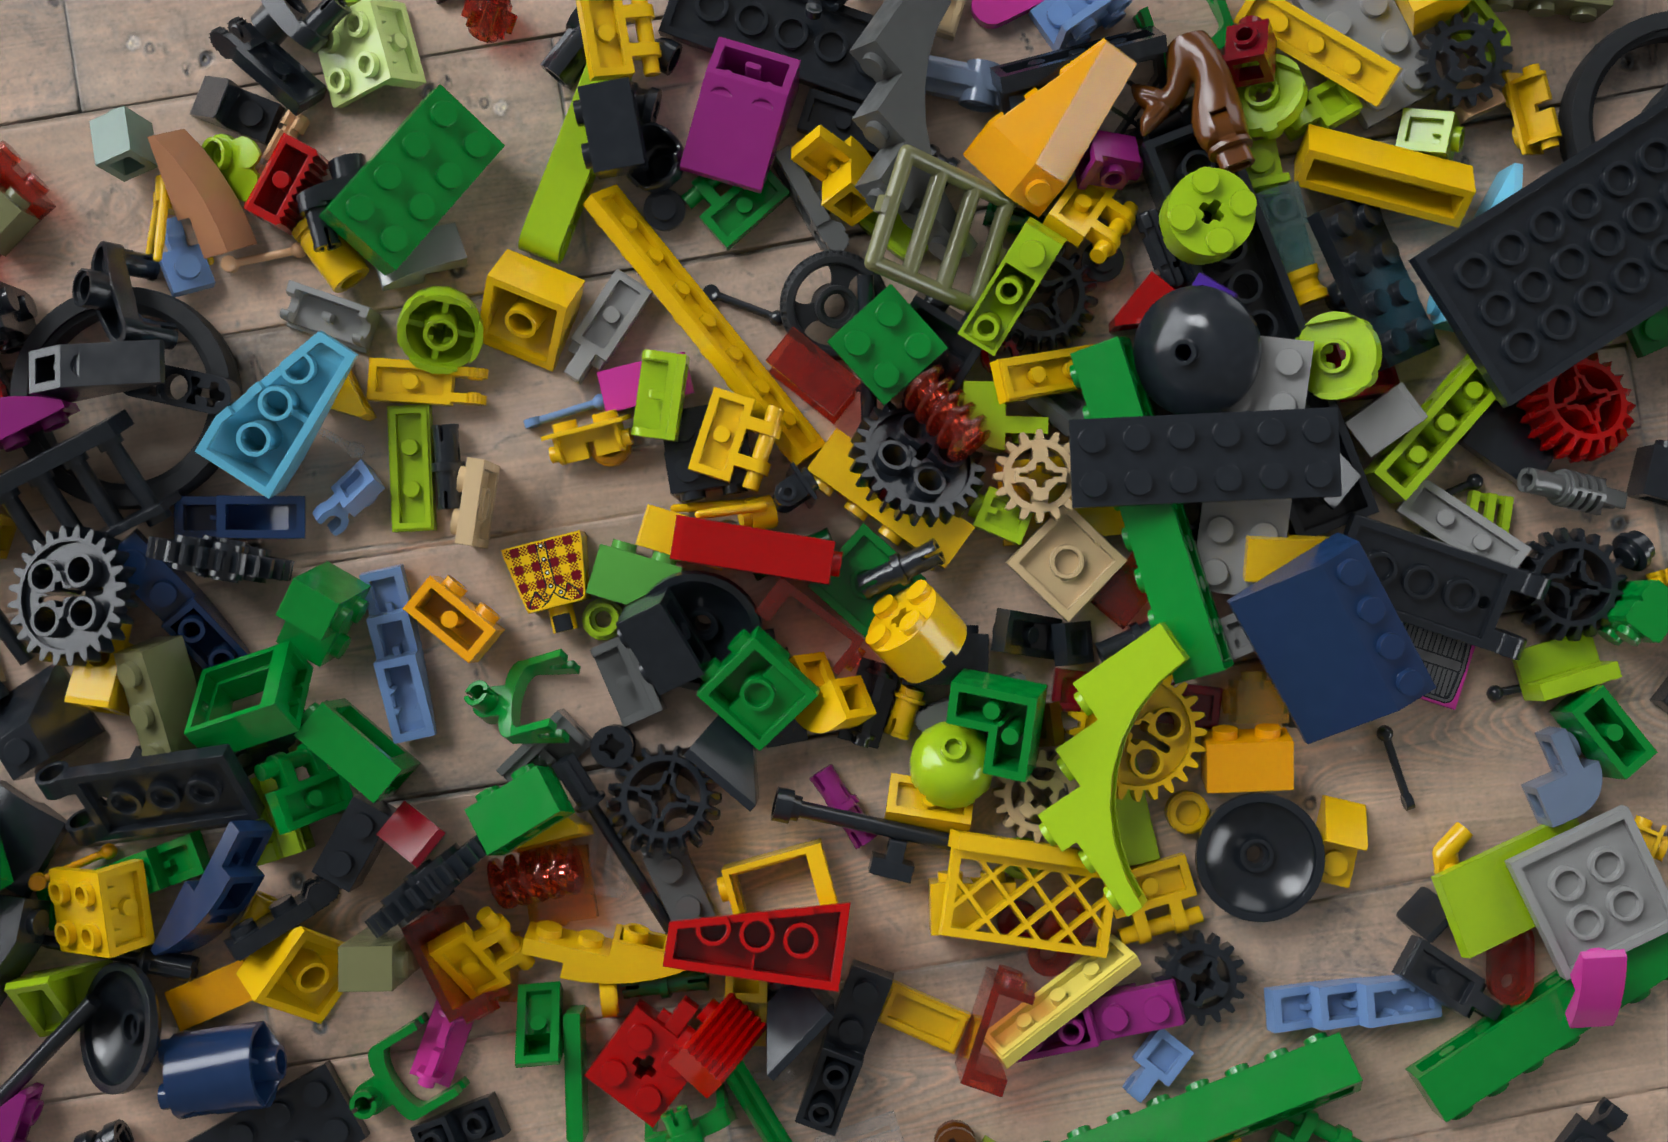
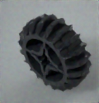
M1063 245L1050 266V269L1055 270L1063 277L1060 276L1054 280L1042 279L1036 288L1039 294H1044L1045 292L1048 294L1054 290L1046 302L1049 308L1048 306L1045 307L1042 302L1032 303L1024 308L1018 319H1023L1030 315L1037 316L1045 325L1049 324L1052 330H1034L1024 326L1017 319L1004 342L1007 343L1015 335L1020 339L1016 346L1019 352L1023 351L1027 341L1032 342V354L1041 352L1042 343H1046L1047 351L1058 350L1057 339L1065 348H1069L1073 345V339L1069 332L1079 338H1082L1086 333L1085 328L1078 321L1090 324L1095 318L1091 312L1084 308L1097 306L1098 298L1085 295V293L1095 290L1097 283L1096 281L1083 282L1082 278L1086 277L1091 269L1088 265L1081 267L1079 270L1074 267L1080 258L1078 253L1072 254L1069 260L1063 258L1062 255L1066 249L1065 245ZM1071 288L1074 306L1069 320L1064 324L1059 316L1061 311L1057 305V298L1064 291Z
M1563 527L1556 528L1553 535L1549 532L1539 533L1538 543L1535 541H1527L1525 543L1532 549L1520 564L1521 568L1541 574L1552 580H1564L1565 578V581L1571 583V585L1582 588L1569 590L1562 583L1552 581L1547 593L1549 596L1548 607L1543 600L1511 590L1510 594H1519L1520 600L1516 601L1512 608L1515 611L1527 610L1521 622L1525 625L1536 623L1534 630L1536 634L1546 635L1549 632L1550 638L1555 641H1562L1565 636L1568 641H1579L1582 634L1585 637L1596 636L1597 626L1608 627L1611 625L1607 613L1615 607V599L1621 598L1624 594L1623 590H1618V583L1625 582L1628 577L1624 574L1616 573L1615 569L1620 567L1624 561L1620 558L1609 559L1614 546L1610 544L1599 546L1601 536L1589 534L1585 537V530L1582 528H1574L1569 533ZM1564 550L1562 559L1557 560L1555 569L1551 573H1541L1545 563L1554 554ZM1586 562L1591 568L1594 581L1586 573ZM1584 596H1593L1587 608L1579 615L1571 618L1572 611L1577 610L1580 600Z
M660 744L658 745V755L651 756L648 748L644 747L641 749L643 760L641 762H638L635 757L629 756L626 763L630 772L622 768L616 769L615 777L621 783H610L608 785V792L615 796V798L607 800L606 807L607 810L616 812L609 818L611 827L623 826L617 833L618 839L625 841L634 836L630 844V849L633 852H637L643 844H646L647 858L652 859L655 856L656 848H663L664 859L670 860L672 855L671 848L678 847L681 856L688 855L686 842L690 841L697 848L703 845L702 837L698 832L706 835L714 833V826L708 820L720 819L721 811L714 807V805L722 802V794L712 791L719 786L710 777H706L707 775L698 767H695L689 759L682 758L681 746H675L673 754L666 755L665 745ZM663 773L658 783L654 785L641 784L640 788L636 787L645 778L653 774ZM678 775L692 783L699 794L700 803L691 801L690 796L681 793L677 789ZM669 787L671 802L666 804L659 817L657 801L663 799ZM629 801L639 803L640 808H644L652 814L650 829L645 828L636 821L629 810ZM689 815L694 816L683 827L665 832L667 824L672 819H687Z

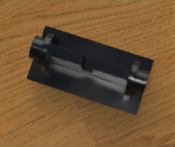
M793 462L786 473L787 478L776 486L772 496L776 510L780 513H789L803 503L806 504L808 509H811L818 499L816 490L819 489V486L806 467L799 470Z
M861 657L855 676L861 675L877 714L857 727L839 730L837 738L850 741L858 746L878 749L899 676L887 664Z

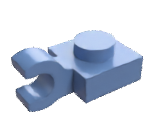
M177 217L168 218L165 235V245L168 252L163 253L159 264L171 295L179 297L214 288L215 279L207 258L204 259L199 244L188 246L181 220L178 221Z
M360 459L331 487L334 494L328 500L317 505L312 514L319 524L325 522L328 517L335 516L327 526L331 533L337 536L347 528L349 523L348 514L350 513L354 517L358 515L365 507L374 503L385 487L372 467Z
M1165 1029L1151 1031L1132 1056L1141 1067L1127 1078L1122 1088L1141 1103L1158 1079L1169 1087L1193 1056L1194 1052Z

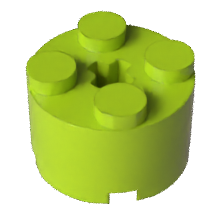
M1199 168L1185 176L1174 187L1162 204L1159 213V225L1163 241L1167 249L1175 257L1186 263L1204 265L1220 261L1234 252L1250 235L1256 217L1257 199L1244 181L1235 174L1219 168ZM1204 211H1208L1211 214L1212 221L1209 224L1202 221Z

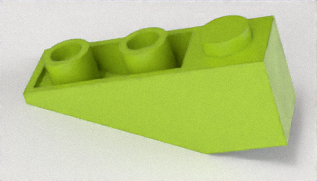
M1030 217L1019 232L958 334L995 356L1067 239Z

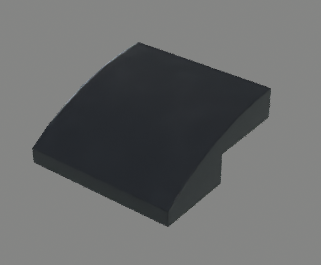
M1496 398L1458 441V444L1517 485V478L1522 469L1531 467L1544 471L1547 470L1554 459L1553 448L1547 451H1539L1542 440L1539 437L1528 438L1532 428L1530 424L1520 423L1526 412L1516 407L1519 401L1509 407L1502 408Z
M0 780V836L14 881L5 888L17 895L30 898L33 890L28 885L29 877L33 873H44L67 833L65 827L67 820L45 803L32 802L9 783Z

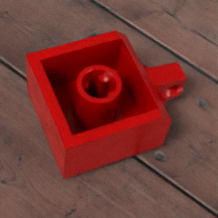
M685 995L672 1013L664 1007L658 1012L640 998L592 1061L584 1076L653 1128L661 1118L660 1116L668 1109L688 1082L668 1062L678 1052L672 1046L673 1043L689 1027L687 1024L698 1010L699 1004ZM648 1055L652 1056L655 1059L653 1065L644 1067L640 1064L641 1059L644 1060Z

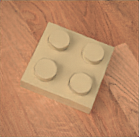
M467 457L466 467H460L457 476V491L462 492L460 509H454L450 524L451 534L456 535V544L488 549L500 470L499 465L485 459Z
M1060 506L1058 507L1060 518L1054 521L1049 516L1005 563L1065 621L1069 622L1127 560L1075 509L1068 511Z

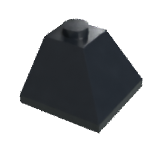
M53 664L11 690L8 696L0 703V761L13 781L35 777L46 765L62 760L106 731L94 711L64 702L71 678L65 666H55Z
M718 715L687 750L684 756L751 812L759 799L756 749Z
M773 982L769 984L768 988L772 992L769 994L767 1002V1076L773 1081L834 1018V999L825 990Z

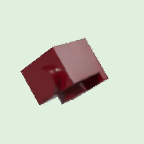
M1254 15L1245 16L1240 19L1237 25L1227 26L1225 54L1222 56L1237 88L1275 81L1277 39L1269 19L1262 20ZM1255 61H1258L1259 65L1242 68V64L1244 63H1250Z

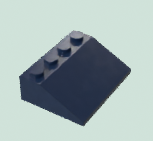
M1335 533L1227 600L1294 724L1307 744L1400 711L1436 688L1360 542L1342 533Z

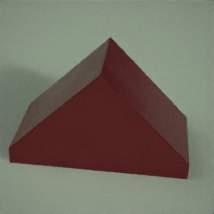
M404 800L376 835L418 868L446 833Z

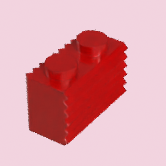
M283 133L243 208L260 220L292 235V231L299 223V220L304 219L300 215L296 196L307 188L324 182L322 177L328 175L326 169H329V161L316 149Z
M729 993L720 1003L713 998L696 1017L702 1024L696 1030L689 1026L672 1045L678 1052L668 1063L706 1098L711 1096L724 1083L767 1029V1023L761 1022V1018L755 1016L754 1011L748 1009V1005L742 1004L741 999H737L735 993Z

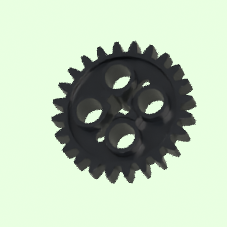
M906 398L901 400L897 408L891 401L882 410L874 407L869 417H863L850 441L853 446L848 453V457L854 459L850 472L861 474L855 484L856 487H869L870 489L866 500L872 501L878 498L882 501L879 512L883 513L888 508H892L895 510L894 520L897 522L902 518L903 514L909 515L910 523L914 527L921 517L924 518L928 527H933L938 518L946 525L953 516L960 518L965 510L971 507L978 497V492L984 485V482L980 479L985 473L986 468L978 465L984 456L983 453L972 451L977 441L974 438H965L963 436L966 430L965 424L957 427L952 425L954 414L951 413L942 418L939 416L940 409L937 405L932 408L931 412L926 411L923 400H919L915 408L910 407Z
M78 525L75 528L61 526L59 532L48 530L46 531V541H32L35 554L24 552L21 554L24 562L27 564L25 569L14 568L13 570L21 579L19 584L9 585V590L18 593L17 599L8 603L9 608L18 609L19 613L10 621L11 625L23 626L17 639L30 641L26 651L28 653H38L40 661L53 662L55 666L84 667L87 661L100 662L101 652L113 653L115 651L111 639H126L125 634L120 628L122 624L133 625L134 620L126 613L128 609L139 606V603L129 599L130 593L139 589V585L129 583L128 580L137 571L136 567L123 565L130 556L129 552L117 550L120 541L107 538V532ZM104 590L103 594L97 596H77L81 595L83 591L100 592ZM72 596L66 597L63 601L49 600L43 602L46 597Z
M175 534L174 539L149 536L145 556L155 560L170 562L169 568L195 572L196 576L238 583L243 580L266 583V579L291 581L294 561L271 556L272 550L245 546L246 542L209 535L197 538Z
M474 836L461 847L457 843L453 844L433 861L429 858L404 877L403 880L405 882L380 901L383 907L365 921V924L375 937L382 936L397 924L400 928H403L422 912L433 910L454 893V888L477 869L474 865L487 855L478 836Z

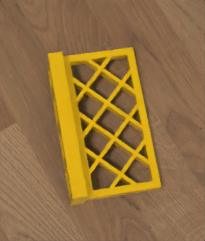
M950 829L948 846L951 847L938 934L1107 958L1114 907L1110 904L1104 892L1103 897L1090 906L1078 889L1092 877L1101 879L1097 871L1093 874L1090 873L1082 863L1078 855V851L1081 848L1069 847L1062 852L1058 845L1051 846L1049 843ZM961 858L976 860L986 873L985 876L968 889L959 878ZM986 862L997 863L999 865L991 870ZM1010 865L1018 866L1027 881L1008 894L996 876ZM1027 868L1038 869L1040 871L1032 876ZM1051 871L1058 872L1068 887L1049 900L1037 882ZM1068 874L1079 875L1080 877L1073 882ZM991 881L1004 899L984 913L972 895ZM957 886L962 892L958 897H956ZM1033 887L1045 905L1026 919L1014 903V900ZM1073 893L1085 911L1067 925L1055 906ZM967 899L980 918L967 928L952 927L954 909ZM1009 905L1021 924L1008 934H1002L996 930L990 919ZM1101 909L1100 918H1099V917L1097 916L1096 912ZM1050 911L1062 929L1049 940L1040 939L1031 925ZM1088 918H1091L1098 927L1096 947L1081 945L1072 932ZM985 924L990 932L977 929ZM1026 930L1031 938L1018 935ZM1067 936L1072 943L1059 941H1061L1064 937Z

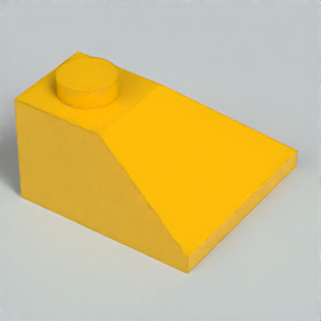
M303 926L296 927L249 955L236 975L254 1002L321 1024L343 994V992H338V947L345 942Z

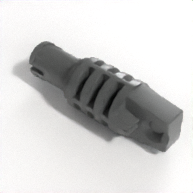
M1527 467L1520 471L1517 478L1518 490L1546 497L1552 505L1594 515H1601L1602 508L1614 509L1616 507L1618 509H1625L1628 496L1627 492L1607 487L1606 478L1568 469L1548 472Z

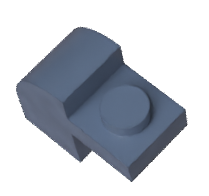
M1548 726L1535 732V735L1551 771L1525 782L1521 786L1537 823L1554 828L1583 815L1595 804L1601 792L1603 776L1599 761L1586 758L1579 759L1578 756L1581 755V748L1571 732H1567L1566 728Z

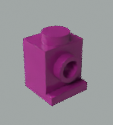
M1098 130L1074 170L1077 189L1086 190L1088 185L1123 190L1129 180L1137 181L1142 173L1143 159L1139 156L1136 137Z

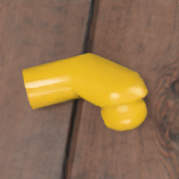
M1456 822L1433 847L1434 874L1460 863L1458 852L1473 837V834L1459 822Z

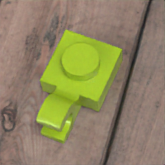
M1329 79L1309 90L1302 113L1294 123L1285 128L1284 133L1292 142L1305 134L1308 124H1318L1320 127L1334 129L1359 115L1363 105L1354 93Z

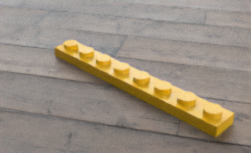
M615 184L592 193L582 205L594 218L595 223L603 229L620 250L621 255L645 281L647 287L653 291L670 312L675 322L683 328L699 348L701 354L708 359L725 380L727 386L736 394L756 400L752 416L764 420L768 405L784 409L780 426L783 427L780 440L774 441L780 452L791 463L794 462L796 466L816 454L826 442L619 186Z

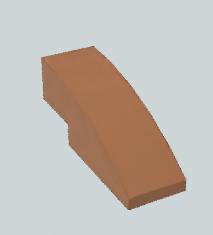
M185 129L147 137L177 220L190 218L204 259L258 244L247 216L234 191L206 151Z

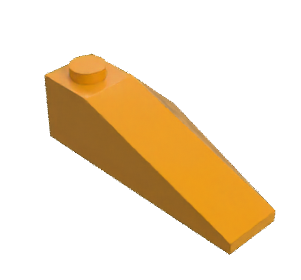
M1103 38L1061 68L1058 77L1041 89L1037 90L1035 87L1025 94L1026 100L1005 115L1003 112H1000L990 119L963 153L964 157L1008 198L1037 217H1040L1069 181L1137 63Z

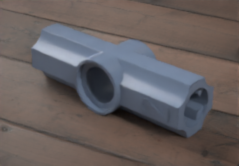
M929 55L925 94L958 101L960 106L972 111L989 113L995 111V109L1000 110L997 90L992 84L990 67L1000 64L984 59H970L966 63ZM1027 93L1009 97L1011 110L1026 100L1024 95Z

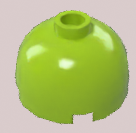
M431 286L417 291L405 302L397 321V342L415 367L431 374H450L458 371V367L464 366L468 362L470 364L477 358L483 345V321L476 304L465 293L449 286Z
M946 721L938 722L922 732L914 743L909 760V768L913 785L916 789L918 788L920 793L926 796L927 801L947 809L962 808L973 804L975 799L984 792H987L991 786L993 775L983 773L987 738L983 732L948 724Z

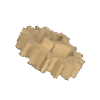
M1042 429L1036 430L1034 440H1029L1028 436L1022 432L1018 435L1020 444L1018 447L1009 441L1004 445L1006 452L1009 454L1008 458L1004 456L996 457L995 463L1003 467L1002 472L994 473L992 480L1002 482L1003 487L997 490L995 495L996 497L1007 495L1009 501L1004 509L1009 511L1017 506L1020 508L1019 519L1022 521L1029 515V512L1034 513L1036 523H1042L1044 513L1047 512L1055 521L1060 518L1058 507L1062 506L1068 511L1073 509L1072 501L1069 499L1071 496L1069 442L1063 447L1059 445L1060 433L1055 432L1049 440L1044 439ZM1031 449L1030 462L1025 467L1012 468L1015 459L1023 452ZM1048 450L1059 456L1065 467H1057L1048 458ZM1038 465L1041 466L1042 473L1058 477L1046 480L1042 484V488L1037 487L1036 480L1020 476L1032 473ZM1055 485H1066L1062 495L1056 501L1048 504L1049 491ZM1013 486H1022L1030 494L1031 503L1020 498Z
M1039 748L1036 767H1046L1052 769V771L1046 772L1043 776L1030 775L1027 781L1042 790L1045 789L1043 792L1046 797L1045 800L1051 806L1059 801V791L1064 788V785L1066 795L1080 785L1076 779L1069 781L1062 773L1056 762V759L1060 757L1057 752H1054L1049 759H1046L1045 750ZM997 777L1003 782L1002 787L993 788L992 794L1002 798V802L994 806L997 813L1007 812L1002 823L1006 828L1018 824L1015 833L1018 837L1023 838L1029 830L1031 831L1032 839L1035 842H1040L1042 833L1039 829V824L1042 822H1031L1025 819H1029L1034 814H1040L1048 807L1037 800H1033L1032 789L1027 785V781H1017L1019 784V798L1012 805L1011 792L1016 780Z

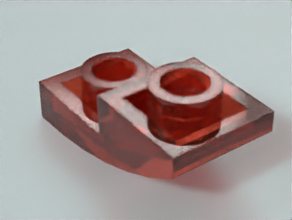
M1133 552L1126 558V563L1102 586L1090 602L1122 629L1129 624L1148 601L1147 594L1142 593L1136 583L1134 572L1138 566Z

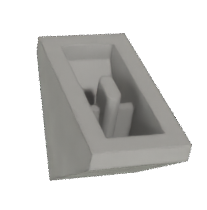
M1401 382L1353 411L1344 420L1370 457H1372L1424 421L1428 416Z

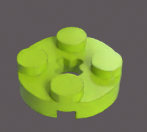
M1277 53L1275 81L1237 88L1247 120L1249 135L1251 137H1263L1268 140L1280 137L1285 128L1296 121L1302 113L1309 95L1307 84L1298 65L1289 57ZM1258 61L1244 63L1242 68L1259 65ZM1268 88L1272 89V96L1266 101L1258 102L1254 96L1257 92L1264 93Z
M1326 312L1315 316L1306 323L1307 327L1302 330L1299 337L1295 338L1297 340L1314 341L1308 391L1313 393V395L1326 400H1345L1359 395L1376 382L1382 361V348L1377 333L1367 320L1345 312ZM1339 344L1340 350H1345L1346 359L1342 360L1341 366L1335 368L1334 363L1326 361V354L1333 352V345Z

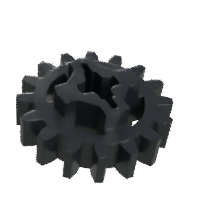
M1473 12L1468 20L1463 22L1461 15L1457 13L1451 17L1450 27L1441 20L1434 26L1437 36L1427 33L1421 41L1429 48L1421 49L1416 53L1415 58L1424 61V65L1415 71V76L1427 77L1428 81L1421 87L1423 92L1432 88L1437 91L1433 99L1434 103L1437 104L1444 97L1449 98V109H1455L1461 100H1464L1466 107L1470 109L1476 105L1477 95L1486 102L1493 97L1490 86L1500 89L1506 84L1499 74L1508 73L1512 70L1513 65L1503 61V57L1513 51V47L1501 46L1500 41L1507 33L1505 30L1496 34L1491 31L1495 20L1490 18L1483 25L1478 24V13ZM1456 34L1471 35L1468 40L1460 42L1452 38L1450 40L1447 39ZM1485 45L1489 49L1491 62L1486 60ZM1463 53L1469 56L1467 61L1469 66L1464 70L1457 66L1460 61L1459 56ZM1436 60L1441 62L1443 71L1442 78L1439 76L1437 72L1435 63ZM1467 80L1474 84L1477 82L1480 84L1470 89L1456 88L1460 82Z
M1194 930L1192 940H1188L1182 933L1177 934L1179 945L1174 947L1167 942L1163 944L1165 950L1169 953L1166 958L1155 956L1154 961L1162 970L1161 972L1152 973L1151 978L1155 982L1172 979V976L1180 980L1182 987L1179 993L1181 994L1180 1000L1186 1018L1185 1023L1190 1019L1191 1015H1194L1195 1021L1199 1026H1204L1207 1015H1210L1217 1023L1221 1022L1219 1011L1225 1008L1228 1012L1234 1013L1235 1008L1230 1003L1233 997L1238 999L1244 998V994L1237 988V983L1246 982L1247 976L1236 971L1237 968L1244 964V961L1239 956L1229 957L1233 953L1234 947L1228 941L1219 947L1220 937L1213 932L1208 936L1207 941L1200 930ZM1196 951L1194 956L1180 960L1184 955ZM1218 956L1224 964L1226 979L1218 974ZM1204 972L1207 975L1205 982L1198 980L1194 983L1191 980L1193 973L1200 975ZM1217 995L1212 1001L1203 1004L1205 999Z

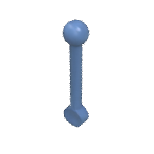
M602 393L595 395L591 401L542 416L525 419L523 421L525 428H535L544 423L593 408L604 410Z

